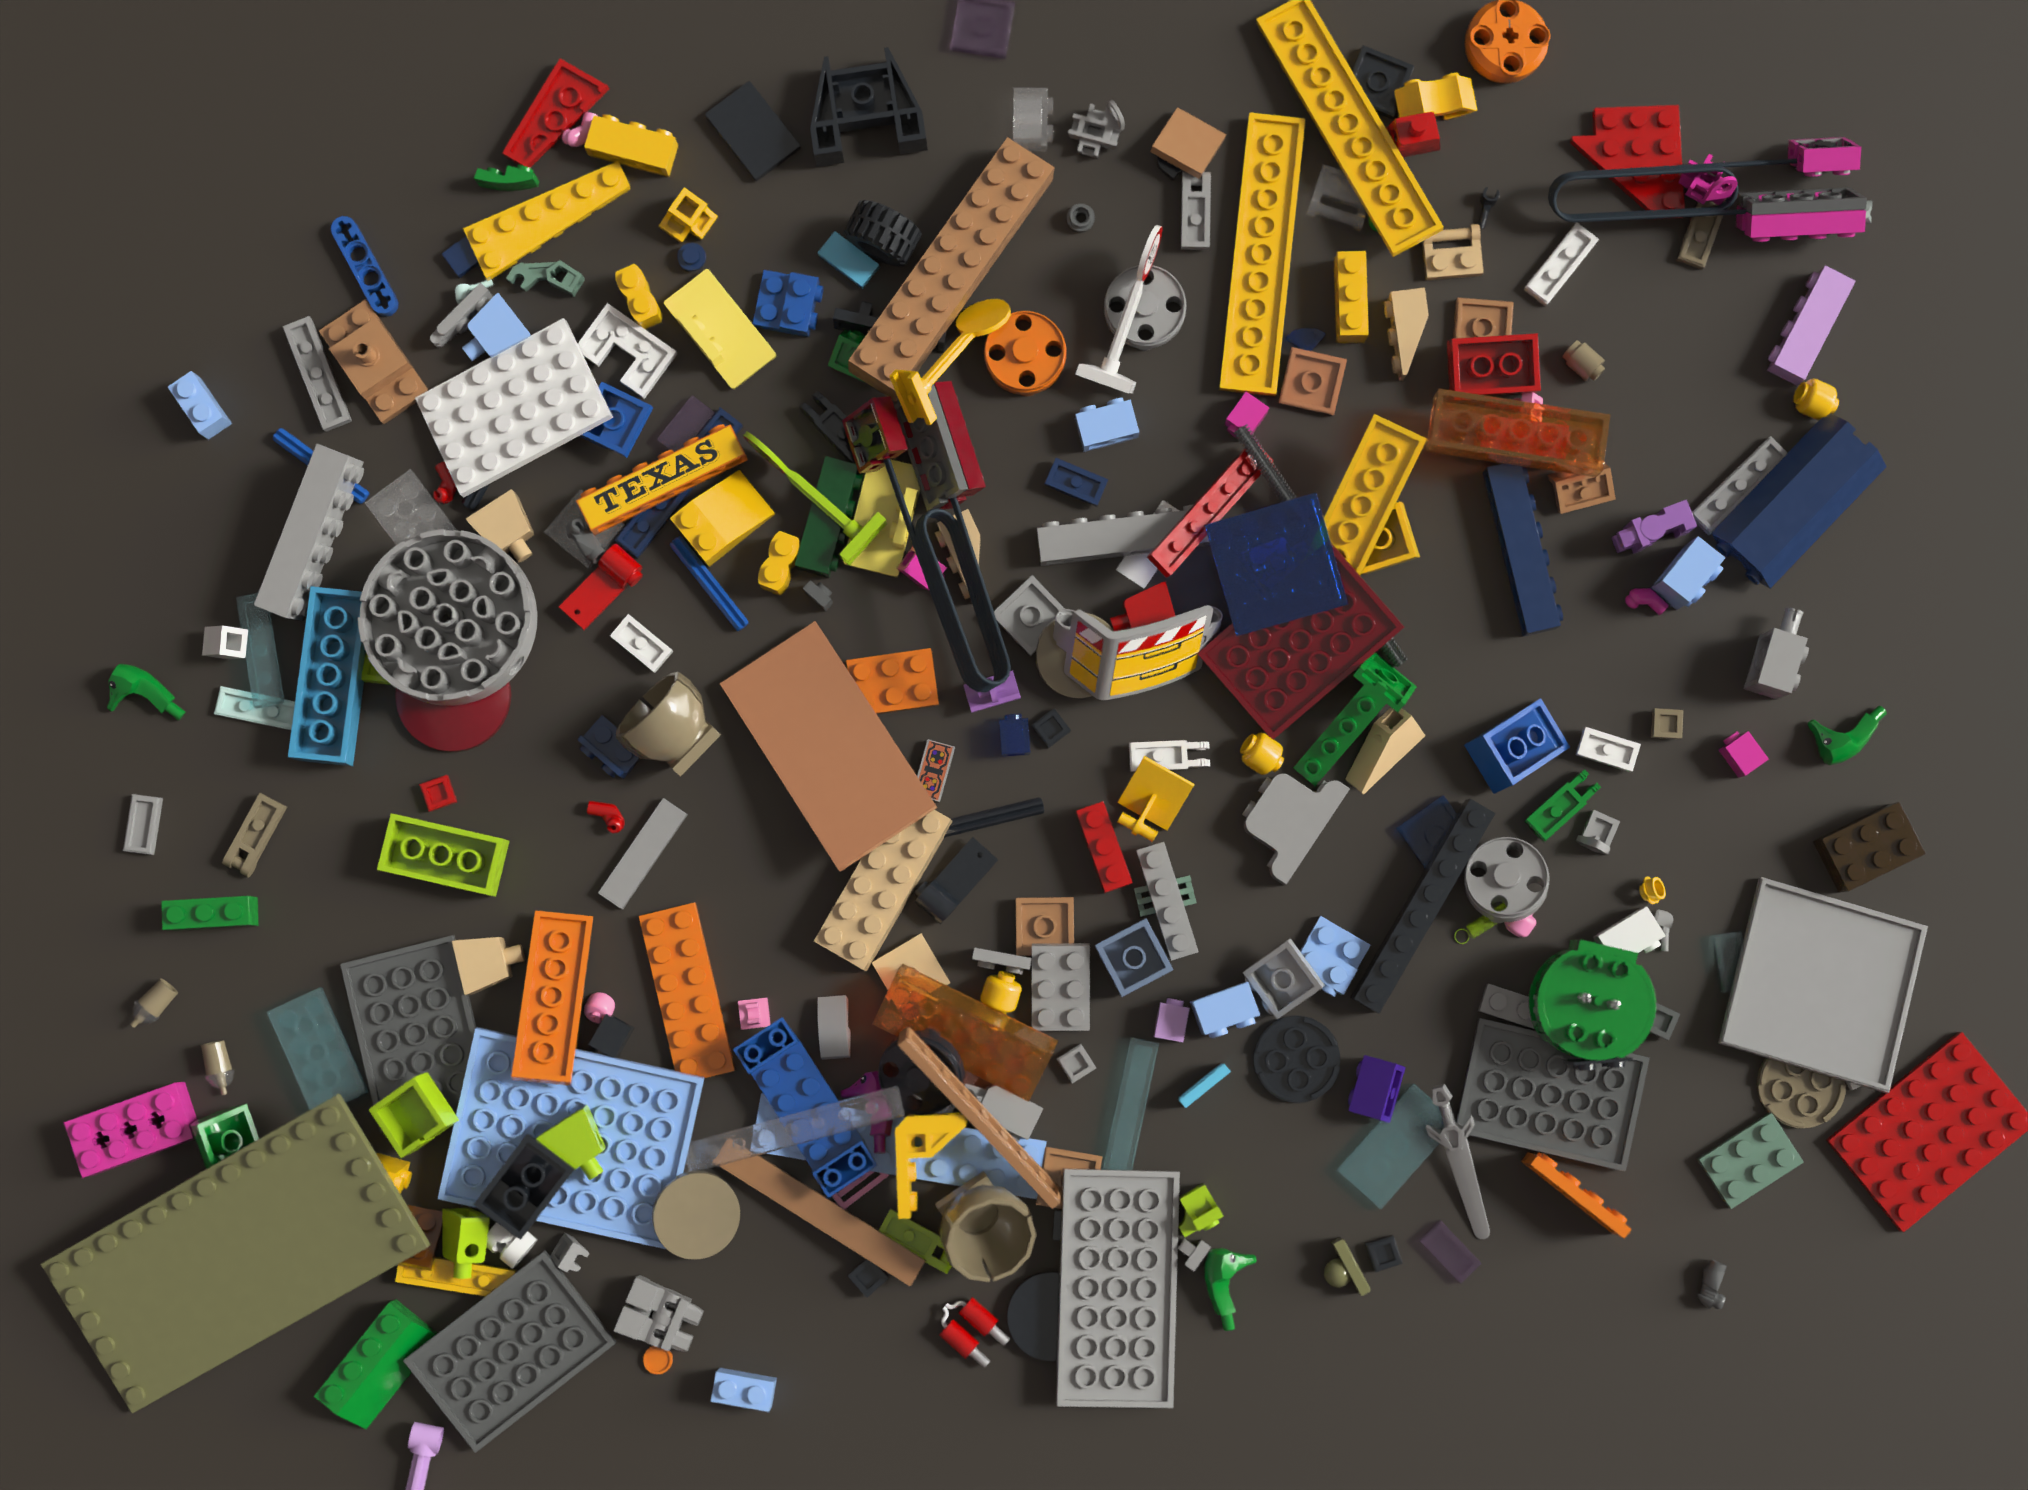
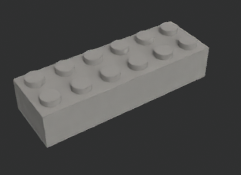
M316 444L254 606L295 620L302 621L303 617L307 616L310 587H319L322 582L323 575L320 573L324 563L327 564L332 556L333 548L331 545L334 537H338L343 528V521H341L343 514L352 505L354 495L351 493L355 483L358 484L363 477V461Z

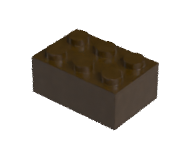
M1900 802L1888 804L1813 841L1839 893L1851 891L1926 854Z

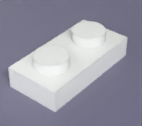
M629 614L610 635L654 673L673 652L672 649Z
M1584 727L1576 755L1627 772H1633L1641 744Z

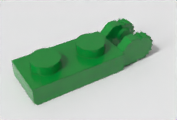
M1585 769L1569 783L1566 782L1524 820L1542 842H1545L1587 804L1586 801L1601 788L1596 782L1589 786L1581 796L1574 788L1587 778L1589 773Z

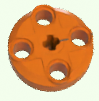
M1496 0L1483 6L1473 17L1466 32L1465 50L1472 67L1481 76L1497 83H1513L1528 77L1541 64L1547 53L1550 31L1541 16L1529 5L1517 0ZM1500 10H1506L1510 17H1504ZM1529 36L1536 37L1540 44L1533 43ZM1474 37L1481 38L1485 45L1477 44ZM1503 64L1511 65L1514 68V72L1506 70Z
M1032 311L1011 313L1008 321L999 329L989 333L986 338L984 347L986 368L991 378L1001 388L1014 394L1027 397L1048 389L1060 377L1066 362L1064 337L1060 329L1042 314ZM1021 320H1027L1031 327L1027 331H1020L1017 329L1016 324ZM1050 346H1057L1061 350V354L1057 357H1050L1047 355L1046 349ZM993 350L1003 351L1005 354L1004 358L999 361L991 359L989 354ZM1029 375L1034 378L1035 382L1030 387H1024L1019 382L1020 378Z

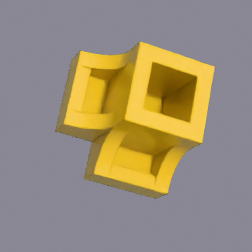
M684 187L668 209L667 214L659 224V228L681 244L689 233L702 240L718 216L707 207V203Z

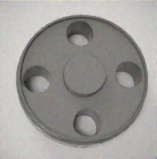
M1139 265L1119 274L1107 290L1104 301V315L1107 325L1114 336L1123 311L1115 313L1111 311L1109 306L1113 302H1120L1125 307L1130 290L1137 280ZM1153 265L1148 274L1153 281L1148 285H1143L1142 295L1125 341L1126 345L1144 351L1169 342L1181 329L1186 314V298L1180 283L1171 273ZM1176 302L1180 305L1181 310L1175 313L1167 310L1166 304ZM1146 329L1153 334V337L1145 341L1139 338L1138 332Z
M1512 837L1492 839L1477 848L1467 862L1464 875L1465 892L1473 907L1482 915L1488 917L1490 921L1495 923L1519 921L1536 912L1546 899L1549 888L1548 867L1540 852L1531 844ZM1511 849H1517L1522 855L1518 858H1511L1507 855V852ZM1475 868H1482L1486 874L1482 877H1475L1471 874V871ZM1531 883H1537L1543 889L1536 893L1531 892L1527 886ZM1495 902H1502L1507 908L1499 912L1493 910L1491 905Z

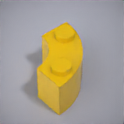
M1458 73L1447 74L1442 79L1435 81L1409 80L1404 83V87L1394 90L1399 117L1432 111L1435 117L1443 115L1444 120H1449L1477 111L1471 78L1459 76Z

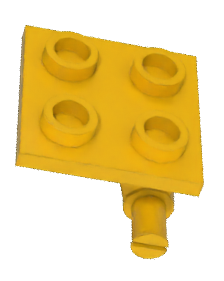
M1144 756L1118 801L1122 806L1140 815V818L1136 820L1122 812L1117 823L1132 830L1131 834L1135 836L1139 834L1153 842L1158 831L1143 824L1144 819L1168 831L1194 784Z

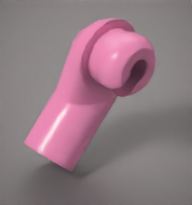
M585 112L581 126L571 130L567 129L563 132V142L571 147L585 144L593 116L597 115Z

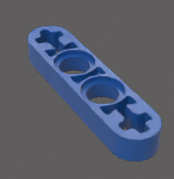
M347 216L338 217L331 225L332 235L368 302L378 315L382 317L392 316L398 309V300L363 234L351 218ZM344 224L347 227H351L348 231L354 241L350 243L345 235L340 233L342 231L341 226ZM361 247L366 252L364 259L358 262L351 259L352 251L355 248ZM368 272L378 273L379 279L375 285L368 286L364 283V277ZM381 291L382 295L387 300H390L388 301V308L378 307L381 301L375 292Z

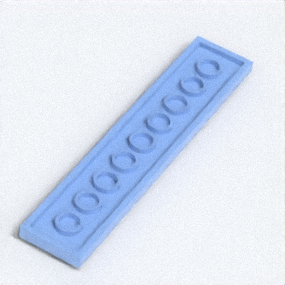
M761 1093L751 1151L806 1160L764 1093ZM843 1107L878 1166L870 1171L897 1175L895 1129L906 1117L894 1115L891 1136L885 1137V1153L875 1154L874 1137L870 1135L873 1112ZM965 1127L932 1158H910L911 1162H916L917 1179L962 1186L984 1171L994 1186L1004 1187L1015 1196L1037 1199L1038 1193L977 1129ZM915 1137V1146H922V1139ZM1021 1137L1018 1143L1042 1168L1047 1141L1032 1138L1027 1140Z

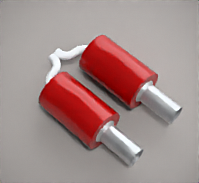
M971 1297L967 1303L964 1301H957L953 1305L947 1303L942 1309L944 1316L941 1323L944 1329L939 1336L964 1359L970 1355L985 1368L991 1360L977 1349L976 1346L979 1342L954 1319L946 1324V1319L949 1315L948 1309H955L962 1305L963 1307L958 1314L984 1337L989 1333L1003 1346L1010 1338L996 1326L999 1320L974 1297Z

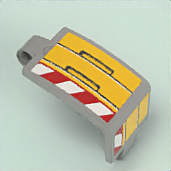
M1206 605L1163 621L1113 632L1097 619L1079 609L1076 611L1063 609L1056 614L1053 638L1057 642L1056 645L1066 652L1064 673L1095 698L1110 700L1159 688L1201 669L1203 660L1197 653L1219 635L1223 615L1218 608Z

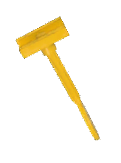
M1001 299L983 300L967 307L960 313L956 320V327L961 335L922 378H920L918 371L895 369L890 374L889 378L909 423H913L917 418H924L926 425H931L937 419L927 395L931 391V386L974 337L989 334L1002 327L1011 316V309L1006 301Z

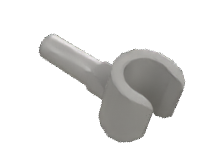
M1658 909L1654 918L1659 926H1662V931L1665 934V937L1661 939V951H1668L1669 928L1673 924V916L1667 911Z

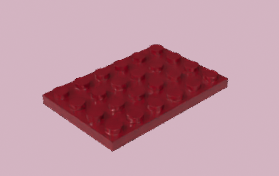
M1327 540L1197 654L1267 735L1274 740L1404 628V625L1330 540Z

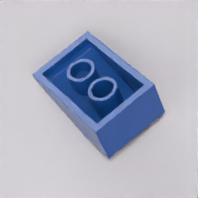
M1541 698L1464 744L1493 794L1516 784L1570 748Z

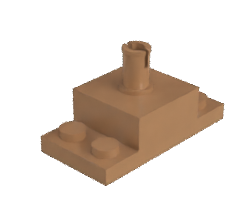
M366 299L319 330L329 345V350L383 424L415 404L417 396L429 391Z

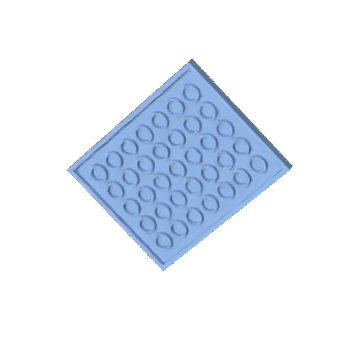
M479 1027L475 1028L456 1113L459 1121L453 1127L438 1199L476 1207L473 1204L527 1133L536 1139L547 1129L583 1106L588 1105L605 1144L603 1152L595 1156L604 1171L593 1179L588 1180L580 1167L575 1169L536 1221L666 1249L656 1236L653 1228V1205L658 1193L674 1180L676 1176L684 1173L705 1077L576 1049L571 1086L512 1080L517 1036Z

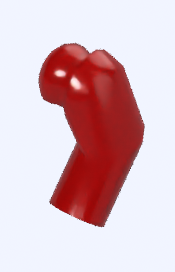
M441 462L435 466V469L442 482L439 488L434 491L433 497L438 503L447 504L453 500L457 487L445 462Z
M589 801L587 814L602 817L610 833H618L624 828V818L616 805Z

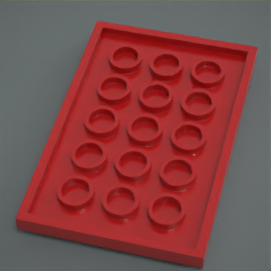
M1958 1032L1891 1086L1889 1093L1880 1095L1826 1139V1141L1898 1230L1904 1233L2028 1131V1112L1964 1033Z

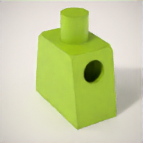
M588 1105L583 1106L536 1138L575 1169L580 1167L588 1180L593 1179L604 1171L595 1156L603 1152L605 1144Z
M445 1208L442 1210V1254L444 1258L454 1263L453 1277L458 1279L471 1278L472 1263H483L485 1260L489 1217L472 1208Z

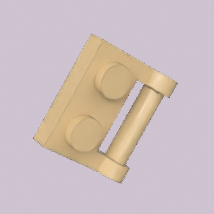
M1472 224L1469 228L1443 230L1422 241L1426 281L1483 275L1479 224ZM1470 239V246L1433 249V242Z

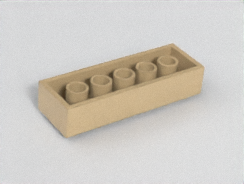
M933 810L863 856L814 942L862 970L867 971L943 841L952 820Z

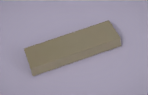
M1710 200L1706 201L1704 205L1697 201L1695 208L1714 207L1718 205ZM1723 215L1691 217L1676 261L1703 270Z

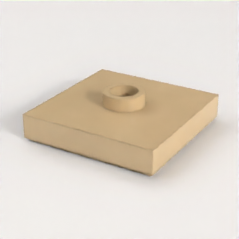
M922 933L872 962L900 1012L950 984L949 979Z

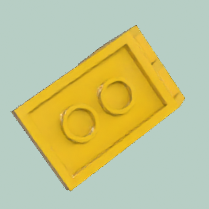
M961 1112L908 1115L895 1129L898 1219H909L913 1214L912 1211H917L918 1209L917 1191L912 1192L911 1185L912 1181L917 1180L916 1162H911L910 1158H932L966 1127L967 1118ZM915 1137L922 1139V1146H915Z

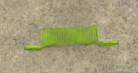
M1502 903L1493 910L1500 912L1504 911L1507 907ZM1482 915L1478 920H1474L1473 923L1471 922L1466 927L1470 929L1469 932L1476 938L1479 934L1484 933V929L1487 931V929L1492 928L1497 923L1490 921L1488 917L1486 918Z

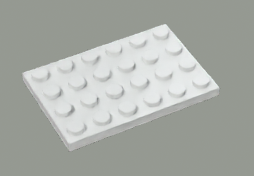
M564 318L536 332L493 358L490 357L415 398L457 490L462 497H466L613 418L576 339Z

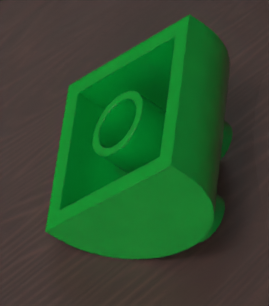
M247 1104L215 1112L191 1124L206 1169L259 1139Z

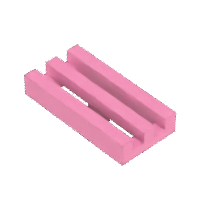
M869 1171L838 1193L832 1195V1197L840 1207L846 1209L887 1178L889 1174L880 1173L881 1175L843 1202L842 1196L874 1173Z

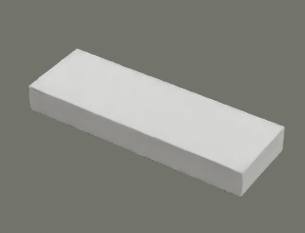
M1576 223L1524 290L1544 306H1547L1599 239L1579 223Z

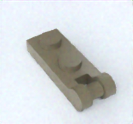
M259 793L228 849L222 864L229 868L235 867L239 869L240 874L249 878L253 874L257 862L287 806ZM242 849L249 853L246 860L239 857Z

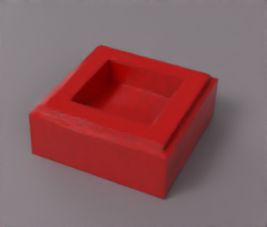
M448 775L419 784L429 812L457 803Z

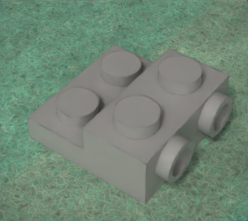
M1291 938L1243 972L1246 976L1245 981L1249 983L1251 990L1257 991L1262 998L1265 1010L1270 1015H1274L1276 1019L1282 1017L1325 986Z

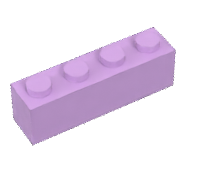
M1826 265L1819 272L1813 271L1806 283V287L1809 288L1806 296L1801 295L1793 308V311L1796 312L1793 321L1788 320L1780 335L1784 338L1780 346L1775 345L1768 357L1771 364L1767 371L1797 386L1806 379L1856 282L1855 280Z

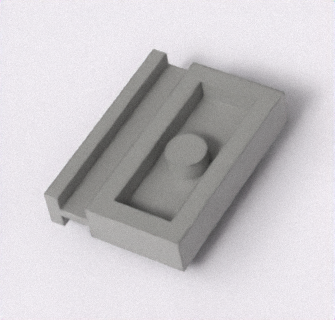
M974 948L972 957L973 960L978 961V967L994 969L995 964L1007 966L1006 972L1023 975L1024 969L1030 970L1032 959Z

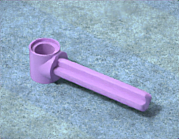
M414 1422L408 1442V1448L414 1454L406 1490H424L431 1456L438 1454L444 1428Z

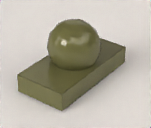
M1340 1237L1332 1240L1331 1244L1339 1259H1333L1326 1264L1324 1277L1327 1283L1333 1287L1341 1288L1352 1281L1359 1295L1363 1296L1369 1293L1371 1288L1345 1240Z

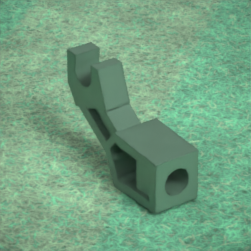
M560 260L558 262L526 264L522 262L513 266L506 278L508 282L514 284L518 277H524V282L520 286L524 291H528L539 281L547 280L551 286L575 297L585 280L581 273ZM560 271L567 272L562 282L557 281L553 277Z

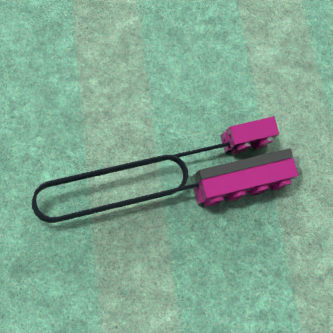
M1845 137L1789 140L1788 159L1568 172L1557 177L1549 187L1548 192L1549 206L1558 217L1568 222L1737 215L1736 227L1741 231H1745V235H1748L1753 241L1757 242L1769 241L1770 237L1781 236L1780 239L1797 240L1798 235H1809V238L1813 239L1826 238L1827 234H1837L1838 237H1854L1855 233L1865 232V223H1871L1872 216H1870L1873 203L1872 200L1867 201L1865 196L1851 187L1738 193L1739 188L1737 185L1730 198L1714 207L1566 214L1557 208L1556 198L1560 188L1569 181L1580 179L1712 171L1724 172L1727 176L1735 177L1725 167L1779 164L1797 166V171L1804 172L1805 176L1811 177L1821 176L1824 171H1833L1832 174L1849 175L1850 170H1860L1861 146ZM1737 199V209L1726 210L1729 207H1731L1734 201Z

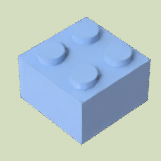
M1698 536L1682 548L1650 589L1654 590L1676 610L1683 606L1689 607L1692 603L1695 604L1706 591L1702 588L1703 585L1706 586L1721 573L1723 567L1720 564L1725 557Z
M1243 982L1190 1002L1201 1035L1208 1034L1209 1038H1215L1228 1033L1226 1027L1235 1024L1239 1029L1256 1023L1254 1017L1260 1015L1248 982Z

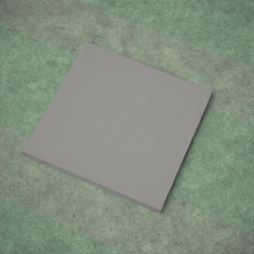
M1764 877L1758 878L1718 1044L1869 1089L1889 1093L1928 926Z

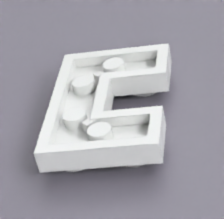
M608 303L578 343L583 356L598 367L614 345H617L634 357L635 361L620 382L643 399L646 398L677 355L674 349Z

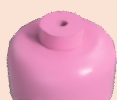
M1530 915L1525 919L1504 922L1506 929L1517 937H1527L1536 926V919Z
M597 992L591 994L584 1007L585 1016L590 1021L600 1024L605 1014H613L615 1008L614 1000L605 993Z

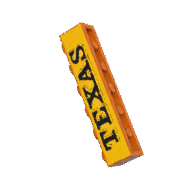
M724 424L718 425L709 431V435L701 439L699 437L689 439L683 444V448L675 452L671 449L661 453L658 456L659 460L649 465L647 462L641 463L632 469V473L624 477L622 475L612 477L606 482V486L598 490L594 487L584 491L581 494L582 498L576 500L591 532L597 535L747 461L748 459L731 425L726 427Z

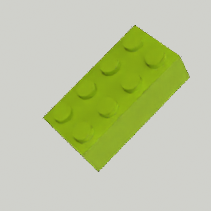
M391 813L377 870L496 897L509 840Z

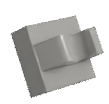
M564 1232L550 1257L558 1268L566 1272L568 1270L579 1271L581 1267L574 1260L578 1255L588 1257L589 1252L573 1236Z
M1185 1238L1178 1247L1180 1251L1189 1256L1185 1265L1193 1271L1196 1270L1211 1248L1202 1239L1195 1246Z

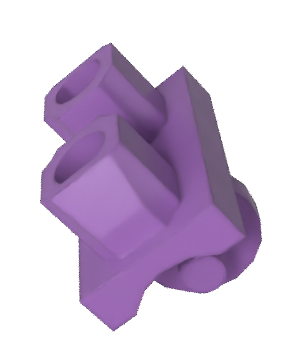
M1013 670L1010 671L1009 677L1004 683L988 692H977L969 688L967 684L963 685L971 713L1021 699ZM994 676L989 677L987 679L993 681Z

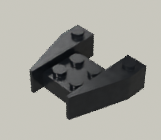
M888 47L884 48L886 62L831 70L829 57H824L810 126L817 167L845 163L840 132L895 124L900 154L928 150L922 110Z

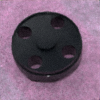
M926 1028L921 1031H913L963 1084L965 1070L962 1059L954 1046L941 1037L934 1029ZM897 1036L887 1046L879 1063L878 1079L883 1093L893 1105L910 1114L931 1115L942 1111L952 1102L898 1046L899 1036ZM889 1062L895 1063L898 1067L892 1066ZM913 1095L919 1096L921 1100L914 1098Z

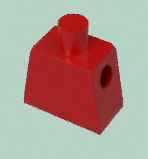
M1432 111L1396 118L1386 128L1402 157L1439 151L1441 149L1435 114Z
M1166 581L1124 600L1123 608L1125 614L1111 617L1110 623L1115 632L1149 625L1174 617L1175 612Z

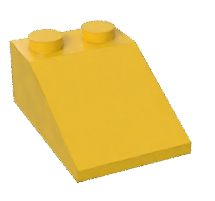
M738 470L690 501L670 519L710 567L774 516L775 512L743 473Z

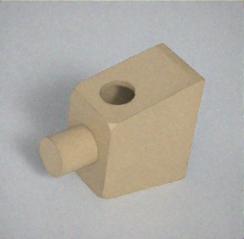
M512 489L466 518L468 523L482 537L493 542L506 553L511 551L518 563L532 555L525 541L533 537L534 532L519 497Z
M502 937L452 941L464 995L478 993L513 977L510 965L525 961L522 945L506 948L504 938Z

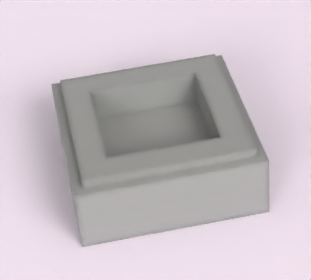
M1082 1044L1057 1058L1072 1084L1096 1069Z

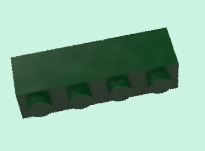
M825 456L816 490L847 517L852 518L856 501H852L854 490H860L863 474L858 472L856 464ZM813 502L795 567L797 570L830 578L831 572H836L838 569L840 556L836 555L839 544L844 545L847 535L843 533V528Z

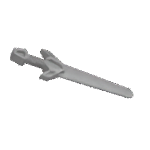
M1445 1084L1436 1085L1433 1088V1104L1439 1107L1444 1128L1441 1131L1426 1125L1429 1137L1444 1146L1473 1233L1479 1239H1486L1490 1235V1229L1467 1137L1475 1125L1474 1120L1471 1116L1464 1126L1457 1122L1455 1123L1449 1103L1452 1095Z

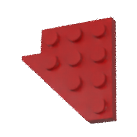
M1679 105L1594 108L1592 111L1594 135L1572 136L1570 139V144L1599 170L1682 165ZM1682 173L1609 178L1644 210L1685 209L1684 187L1679 184Z

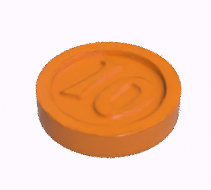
M651 1346L644 1354L643 1363L650 1373L663 1374L671 1367L673 1355L671 1351Z

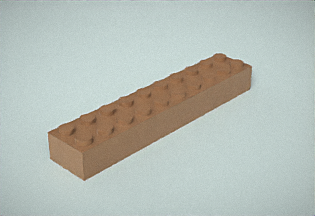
M1007 137L848 360L849 372L884 395L891 396V399L897 402L898 396L889 378L890 374L895 369L918 371L939 339L947 331L1053 181L1055 167Z

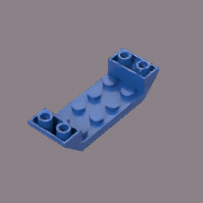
M783 1017L733 1049L748 1074L753 1076L814 1171L812 1174L828 1198L878 1166L857 1128L803 1044Z

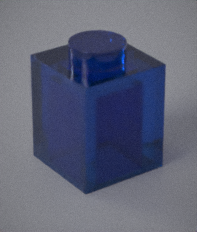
M1022 714L1004 715L1005 720H999L1002 757L1030 755L1028 718H1022Z

